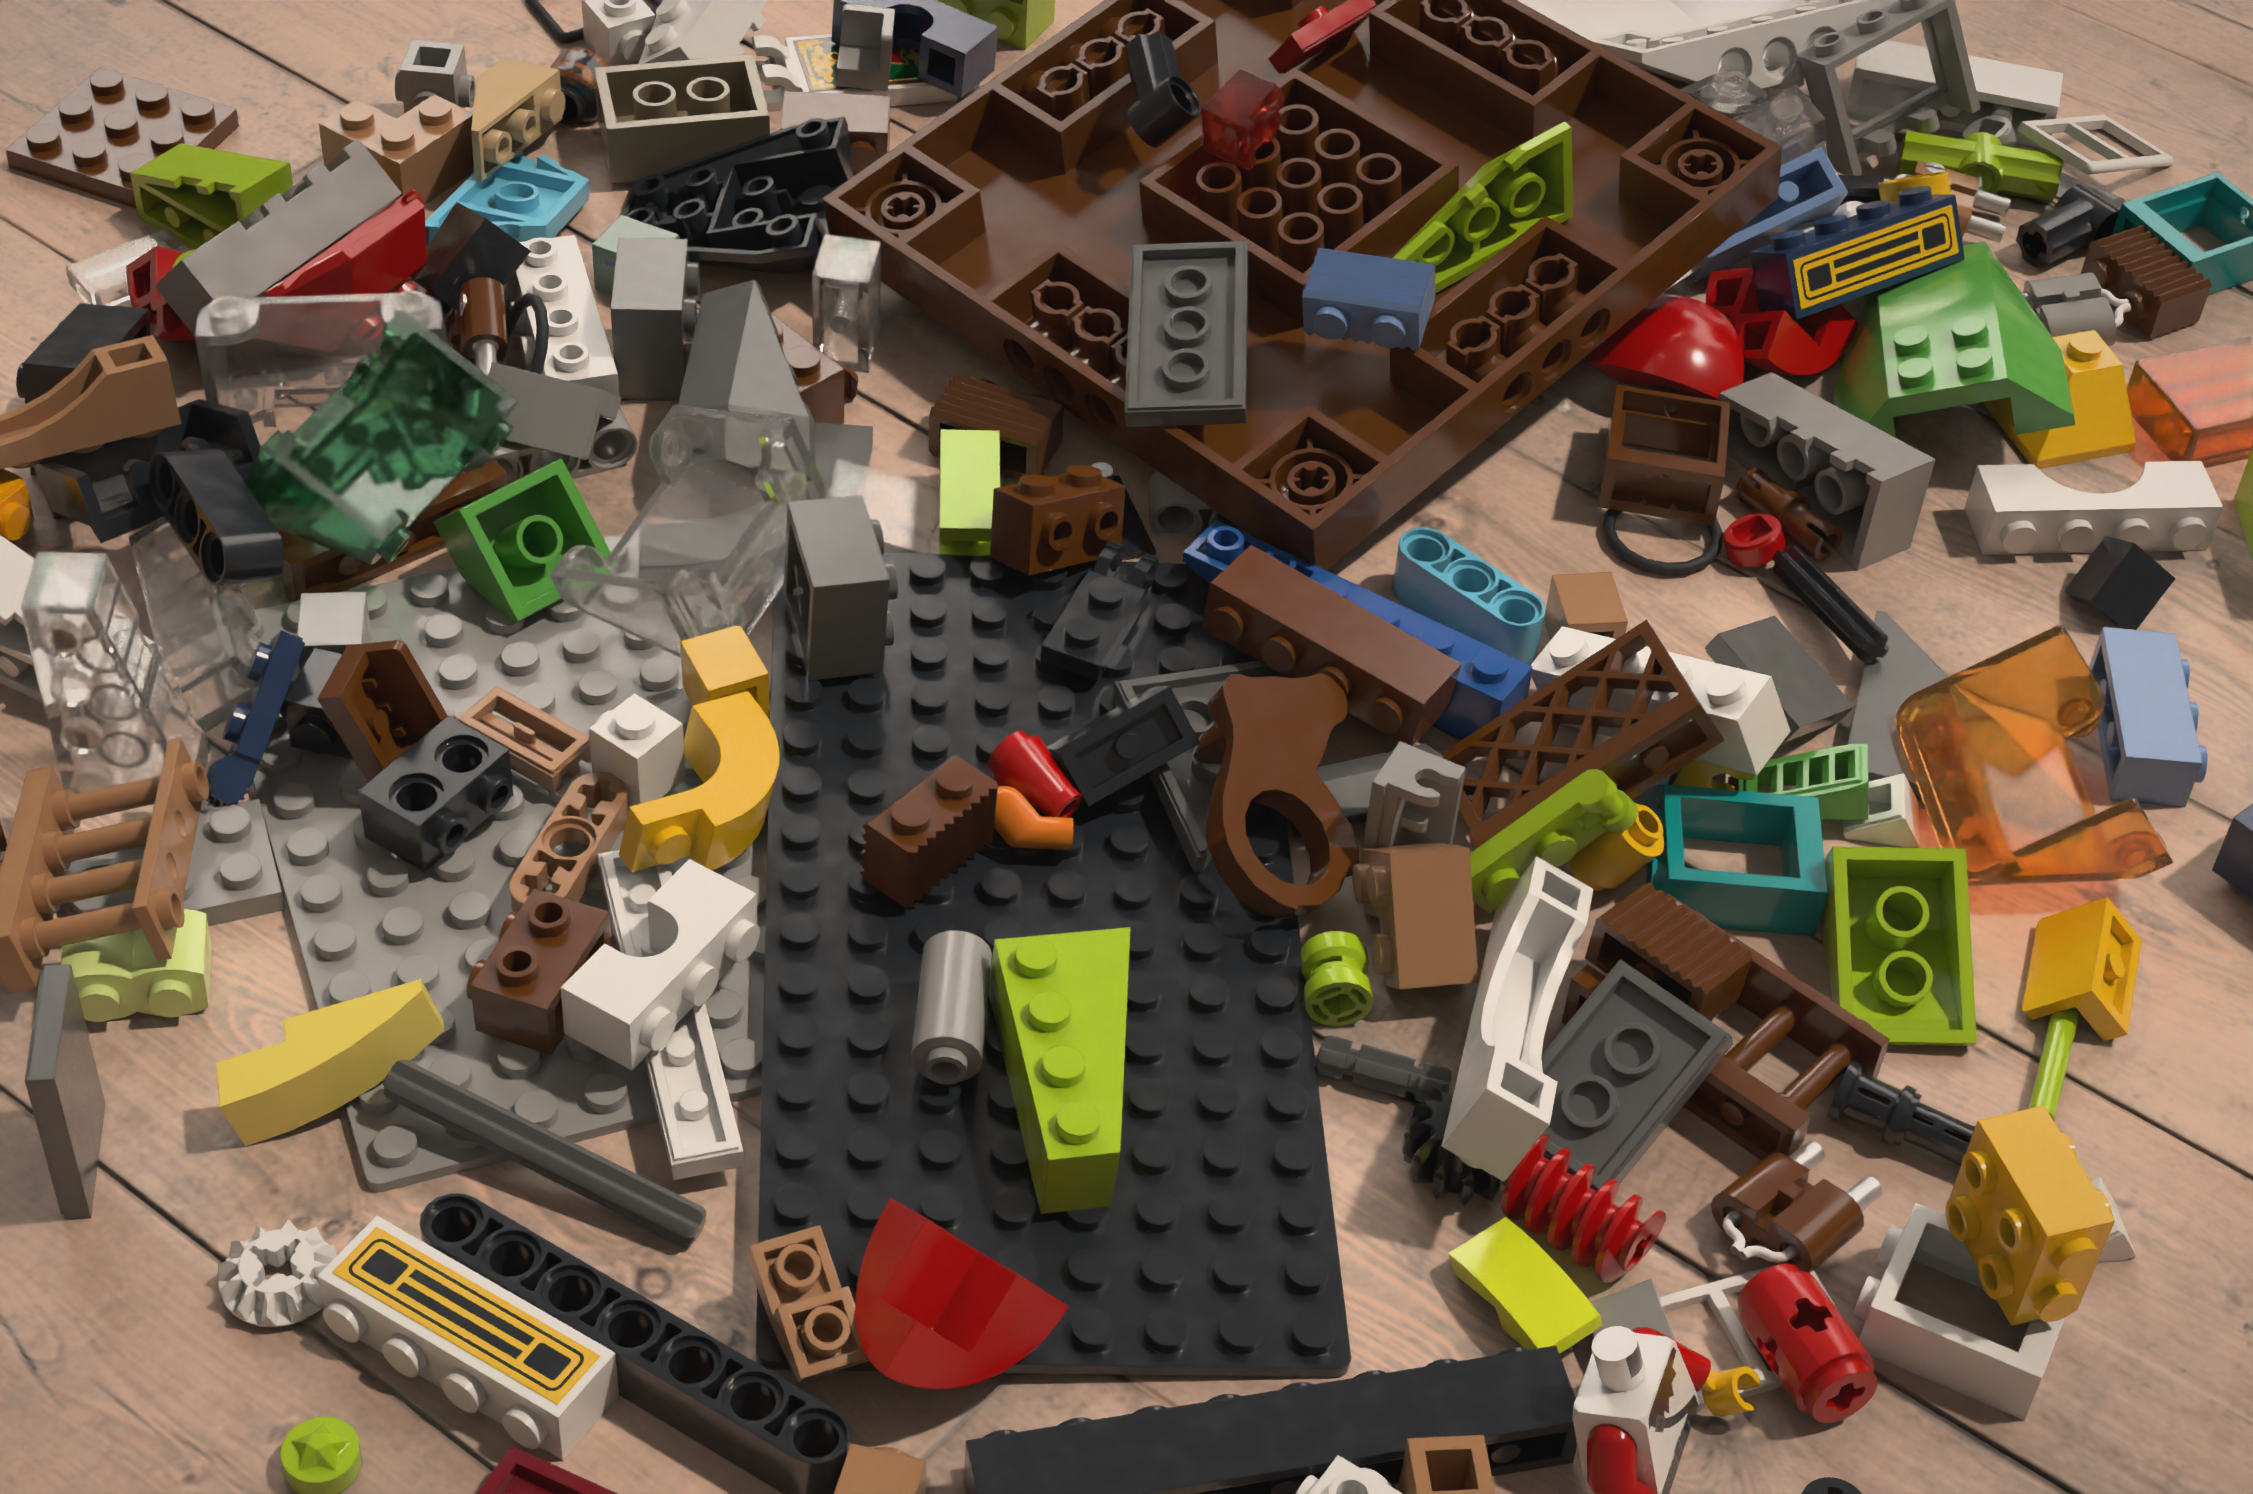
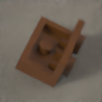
M401 640L347 645L317 698L325 715L332 722L351 753L355 764L360 768L368 782L448 716L406 643Z

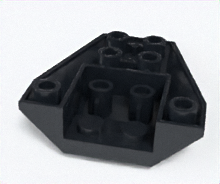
M845 117L827 120L812 118L801 124L787 127L637 180L633 183L622 215L679 235V239H688L689 262H699L700 265L780 274H791L838 266L841 254L832 249L822 198L853 177L849 131Z

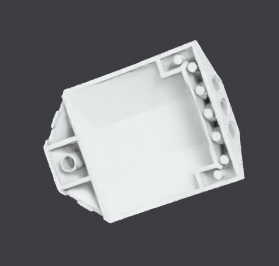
M1897 0L1518 1L1643 70L1677 81L1698 85L1703 93L1720 92L1729 95V99L1747 100L1759 97L1760 89L1773 86L1774 89H1793L1803 86L1805 76L1801 62L1796 60L1795 55L1814 46L1813 42L1818 37L1831 32H1840L1855 24L1857 17L1874 9H1883Z

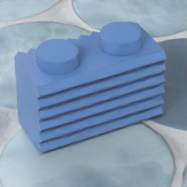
M1318 248L1317 256L1314 258V264H1312L1311 272H1309L1308 280H1306L1305 289L1303 288L1304 332L1309 336L1316 333L1320 337L1332 340L1341 338L1345 341L1351 338L1355 343L1362 340L1366 344L1373 341L1378 346L1385 348L1399 347L1404 349L1408 346L1412 351L1419 349L1435 301V264Z

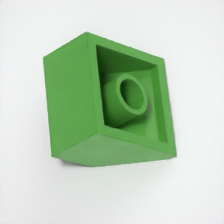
M562 458L433 522L462 578L513 623L528 617L619 568Z

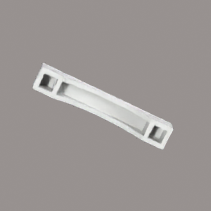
M1537 856L1495 911L1442 1142V1147L1456 1154L1465 1164L1473 1168L1482 1169L1504 1182L1550 1125L1558 1082L1543 1073L1541 1060L1543 1039L1559 986L1576 946L1587 926L1593 888Z

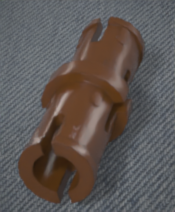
M1759 467L1752 468L1746 472V475L1756 482L1755 486H1752L1742 477L1739 479L1735 487L1736 498L1747 503L1760 514H1767L1777 518L1781 524L1784 536L1789 535L1809 550L1815 558L1824 560L1832 555L1822 545L1823 541L1827 542L1835 550L1838 549L1843 539L1842 529L1831 524L1812 510L1809 501L1804 495L1798 491L1788 492L1768 477Z

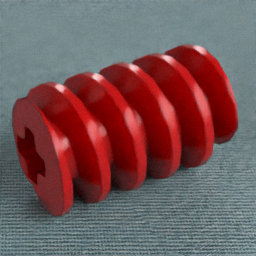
M1542 1134L1507 1178L1501 1199V1209L1504 1215L1515 1220L1525 1216L1524 1224L1527 1231L1534 1235H1542L1548 1232L1547 1240L1555 1250L1565 1251L1572 1247L1571 1257L1574 1263L1582 1267H1588L1595 1263L1596 1276L1602 1282L1611 1283L1631 1271L1654 1245L1666 1221L1665 1212L1658 1210L1644 1223L1638 1220L1643 1204L1641 1196L1635 1194L1620 1207L1614 1204L1619 1189L1618 1181L1609 1179L1597 1191L1593 1190L1590 1187L1596 1167L1591 1163H1586L1575 1174H1569L1567 1170L1572 1159V1151L1567 1147L1562 1148L1548 1160L1544 1155L1549 1143V1135Z

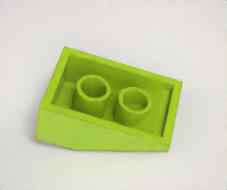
M1833 846L1824 859L1828 894L1820 917L1832 1001L1857 1018L1866 1021L1875 1030L1890 1039L1888 1045L1975 1046L1977 1044L1966 849Z

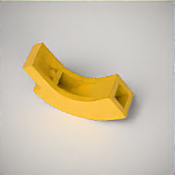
M748 691L692 706L684 738V756L704 784L688 791L629 807L619 856L631 872L660 864H670L687 856H690L694 862L714 870L741 855L759 835L764 824L776 779L780 754L778 740L770 720Z

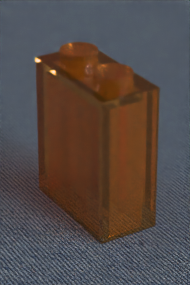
M2250 337L2136 360L2127 386L2131 416L2170 461H2202L2204 468L2249 459L2253 448V340Z

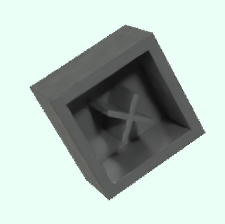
M618 238L611 300V324L614 363L618 372L619 396L621 400L679 401L700 309L697 308L696 298H690L699 297L700 269L699 262H689L688 239Z
M862 495L787 503L783 597L808 681L883 672L885 646H891L894 643V624L891 611L888 608V600L897 599V573L892 561L884 562L883 560L884 538L882 526L879 519L870 520Z

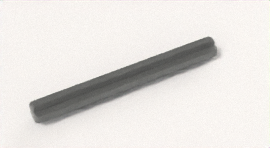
M398 1060L384 1079L383 1086L386 1098L682 1246H691L704 1228L706 1222V1210L704 1207L408 1060Z

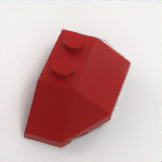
M412 188L404 196L309 263L265 292L245 323L256 332L331 346L351 332L357 338L363 336L382 317L383 314L379 310L386 305L393 311L398 310L419 288L413 281L427 263L425 206L422 196Z

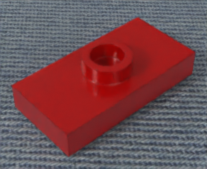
M1348 0L1329 12L1324 5L1320 6L1298 23L1300 29L1292 33L1268 60L1278 74H1285L1292 68L1353 33L1369 17V12L1377 4L1374 0Z

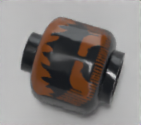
M571 48L560 53L550 66V68L560 70L561 91L565 96V109L562 120L559 121L560 123L565 125L593 124L597 120L594 68L609 66L597 53L584 48Z

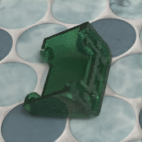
M404 310L398 312L384 326L381 333L385 336L377 352L373 351L370 355L365 353L357 362L350 378L294 433L287 430L283 434L277 430L259 448L244 479V482L276 529L371 565L376 563L381 557L389 563L393 561L412 537L413 533L408 528L483 449L490 455H493L500 448L513 430V426L506 420L518 401L516 397Z

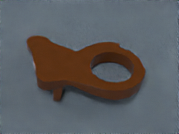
M1323 673L1301 678L1248 677L1240 674H1231L1214 690L1208 702L1214 723L1211 728L1198 738L1200 744L1194 746L1193 751L1195 760L1199 762L1221 764L1208 810L1206 826L1208 850L1220 877L1234 895L1262 915L1276 918L1304 916L1341 890L1345 877L1352 876L1353 866L1359 864V850L1352 826L1337 800L1318 776L1317 767L1325 752L1333 727L1345 720L1347 716L1348 702L1344 689L1334 679ZM1259 803L1276 809L1288 818L1302 835L1310 856L1311 873L1306 885L1297 886L1280 880L1269 872L1254 854L1246 835L1245 814L1249 804Z

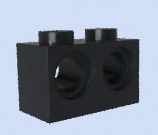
M447 716L358 790L364 836L426 872L445 854L454 852L462 844L465 837L490 815L499 813L514 795L509 749L453 717Z

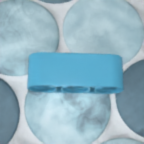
M1413 528L1400 537L1392 591L1401 603L1423 616L1529 665L1533 663L1537 657L1545 615V605L1535 593L1435 529Z

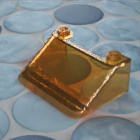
M2057 625L1912 694L1901 704L1897 711L1896 727L1939 847L1966 849L1969 886L2133 880L2174 863L2164 840L2154 829L2136 799H2128L2097 814L2094 810L2066 739L2070 737L2082 738L2091 734L2099 724L2105 700L2095 676L2063 625Z

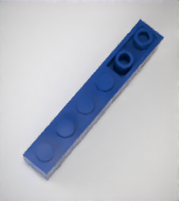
M1215 520L1183 551V562L1210 584L1250 545H1253L1460 662L1462 665L1449 708L1432 725L1460 740L1468 737L1528 697L1533 666L1221 521Z

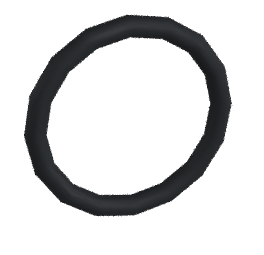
M526 293L515 301L506 316L508 349L504 362H501V364L507 366L509 347L516 324L524 310L532 306L535 312L537 329L535 351L530 372L542 374L548 350L549 324L547 309L540 296Z
M1613 509L1606 511L1602 529L1608 546L1622 560L1641 570L1663 575L1689 574L1707 567L1721 552L1723 532L1716 518L1714 526L1707 525L1711 541L1709 548L1701 556L1686 562L1670 563L1647 559L1629 550L1618 538L1615 523L1617 517L1623 511Z

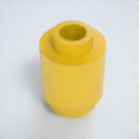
M1636 803L1638 809L1637 818L1628 830L1622 833L1606 831L1575 854L1568 863L1577 880L1593 888V891L1616 888L1663 852L1664 837L1662 823L1659 817L1647 806Z

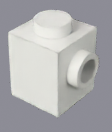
M581 0L584 41L592 51L602 57L609 66L638 64L646 45L645 39L655 21V14L643 0Z
M634 693L615 709L603 713L595 724L589 728L592 772H607L621 779L627 787L629 807L662 798L686 779L683 723Z

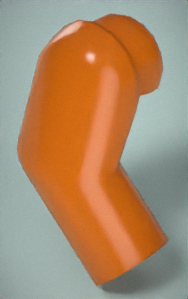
M998 786L994 829L1008 845L1015 848L1072 849L1073 818L1040 816L1018 790L1009 786Z

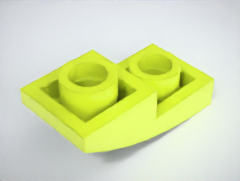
M1504 1217L1448 1253L1454 1274L1496 1308L1502 1330L1524 1348L1531 1350L1557 1346L1560 1354L1603 1326L1600 1314L1571 1278L1531 1237L1507 1217Z

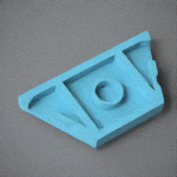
M522 150L482 182L476 181L475 174L473 173L425 221L426 246H429L456 202L485 217L518 242H526L533 238L541 237L554 238L589 200V179L573 170L562 168L558 162L546 155L537 157L536 163L525 157Z

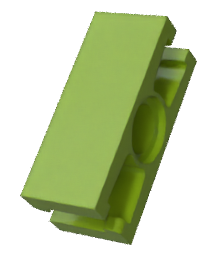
M941 429L939 554L990 555L994 488L1000 487V431Z

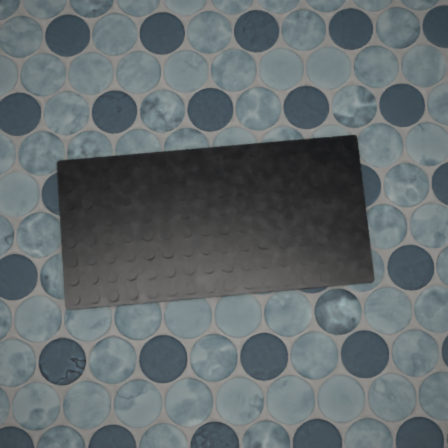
M785 548L777 550L774 554L770 723L778 740L780 755L779 767L768 805L758 1243L820 1225L842 1288L849 1286L855 1303L857 1283L865 1250L882 1211L889 1199L892 1198L1069 1306L1066 1313L1046 1339L1021 1361L1002 1373L1341 1377L1345 1375L1350 1366L1351 1351L1311 1021L1305 1008L1304 989L1306 980L1301 970L1300 955L1302 947L1298 917L1276 918L1262 915L1234 895L1220 877L1213 859L1210 860L1204 871L1194 873L1148 773L1089 807L1084 806L1081 802L1078 809L1069 817L1073 818V843L1071 850L1011 847L994 829L992 844H984L983 851H975V858H967L966 865H958V872H949V879H941L940 886H932L931 893H923L922 900H914V907L901 906L864 880L859 872L863 869L860 862L864 860L860 854L864 851L861 844L865 842L862 834L866 832L863 825L950 757L957 755L993 779L994 774L987 768V762L996 747L1006 737L1018 730H1023L1030 737L1039 736L1046 747L1115 709L1116 704L1112 696L1116 681L1258 661L1201 628L1210 584L1187 564L1159 563L1156 576L1145 596L1142 611L1098 682L1040 661L1043 642L1088 571H1094L1097 560L1027 575L990 558V555L884 552L882 556L884 562L892 561L895 565L898 580L897 599L888 600V608L891 611L894 624V643L891 646H885L883 672L808 681L783 597ZM1122 561L1119 571L1116 572L1113 578L1129 584L1137 562ZM1056 760V762L1058 763V765L1060 766V768L1062 769V771L1064 772V774H1065L1066 777L1068 778V776H1067L1066 772L1064 771V769H1063V767H1062L1060 761H1059V760ZM1259 803L1249 804L1245 814L1246 835L1254 854L1269 872L1284 882L1294 884L1286 817L1274 808ZM1035 809L1040 816L1048 817L1047 815ZM1130 927L1121 1149L1112 1206L1041 1214L989 995L982 1065L977 1074L955 1084H939L920 1074L912 1064L911 1054L923 948L928 939L938 933L964 931L983 939L989 945L993 957L995 939ZM757 1289L756 1362L768 1370H792L776 1337ZM868 1361L839 1371L878 1370Z

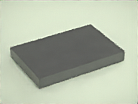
M1620 959L1542 1053L1543 1073L1558 1082L1550 1125L1543 1132L1544 1135H1549V1143L1544 1157L1550 1160L1558 1151L1567 1147L1572 1151V1159L1567 1170L1569 1174L1573 1175L1586 1163H1591L1596 1167V1172L1590 1188L1597 1191L1609 1179H1615L1620 1185L1733 1045L1732 1036Z
M71 964L44 965V971H41L25 1084L61 1215L64 1214L65 1219L91 1218L105 1100Z

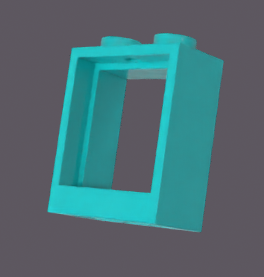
M2215 172L2121 204L2112 235L2145 224L2146 231L2152 230L2153 237L2159 236L2160 242H2166L2168 249L2173 248L2175 255L2180 254L2182 261L2187 260L2189 267L2195 266L2196 273L2202 272L2204 279H2210L2211 288L2208 295L2253 280V199L2221 173ZM2204 225L2227 245L2203 252L2180 232Z
M1663 784L1658 810H1651L1659 817L1663 826L1664 850L1659 856L1648 863L1646 883L1652 882L1655 891L1663 890L1665 896L1670 894L1691 909L1700 912L1709 921L1723 929L1815 937L1828 894L1818 797ZM1683 838L1781 846L1784 877L1685 868Z

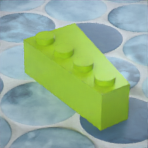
M1130 927L994 940L988 995L1041 1214L1112 1206L1121 1149Z

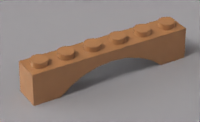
M150 335L92 349L72 373L47 393L14 411L0 415V470L9 467L17 469L29 468L39 464L45 458L69 452L89 453L98 450L105 443L129 437L149 438L158 435L165 428L180 425L181 420L169 363L154 336Z

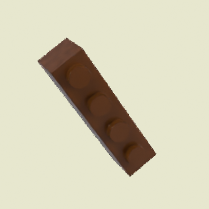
M1250 545L1210 583L1201 628L1287 678L1309 677L1318 673L1327 674L1344 689L1348 702V713L1398 742L1401 741L1413 746L1449 708L1462 665L1460 662L1253 545Z

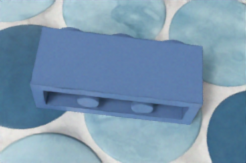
M1822 147L1781 165L1778 198L1700 262V268L1689 275L1693 283L1709 276L1711 271H1720L1749 257L1751 251L1771 245V236L1786 232L1803 223L1830 217L1835 213L1848 191Z
M2102 627L2087 672L2110 800L2185 807L2194 783H2201L2205 778L2208 755L2206 747L2198 744L2196 735L2199 718L2198 706L2196 702H2190L2187 688L2190 667L2187 659H2181L2176 633Z

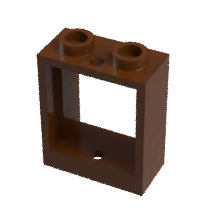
M1616 385L1607 429L1598 507L1714 526L1725 479L1730 403ZM1668 404H1673L1677 409L1669 412L1664 407ZM1622 443L1705 456V461L1622 448Z

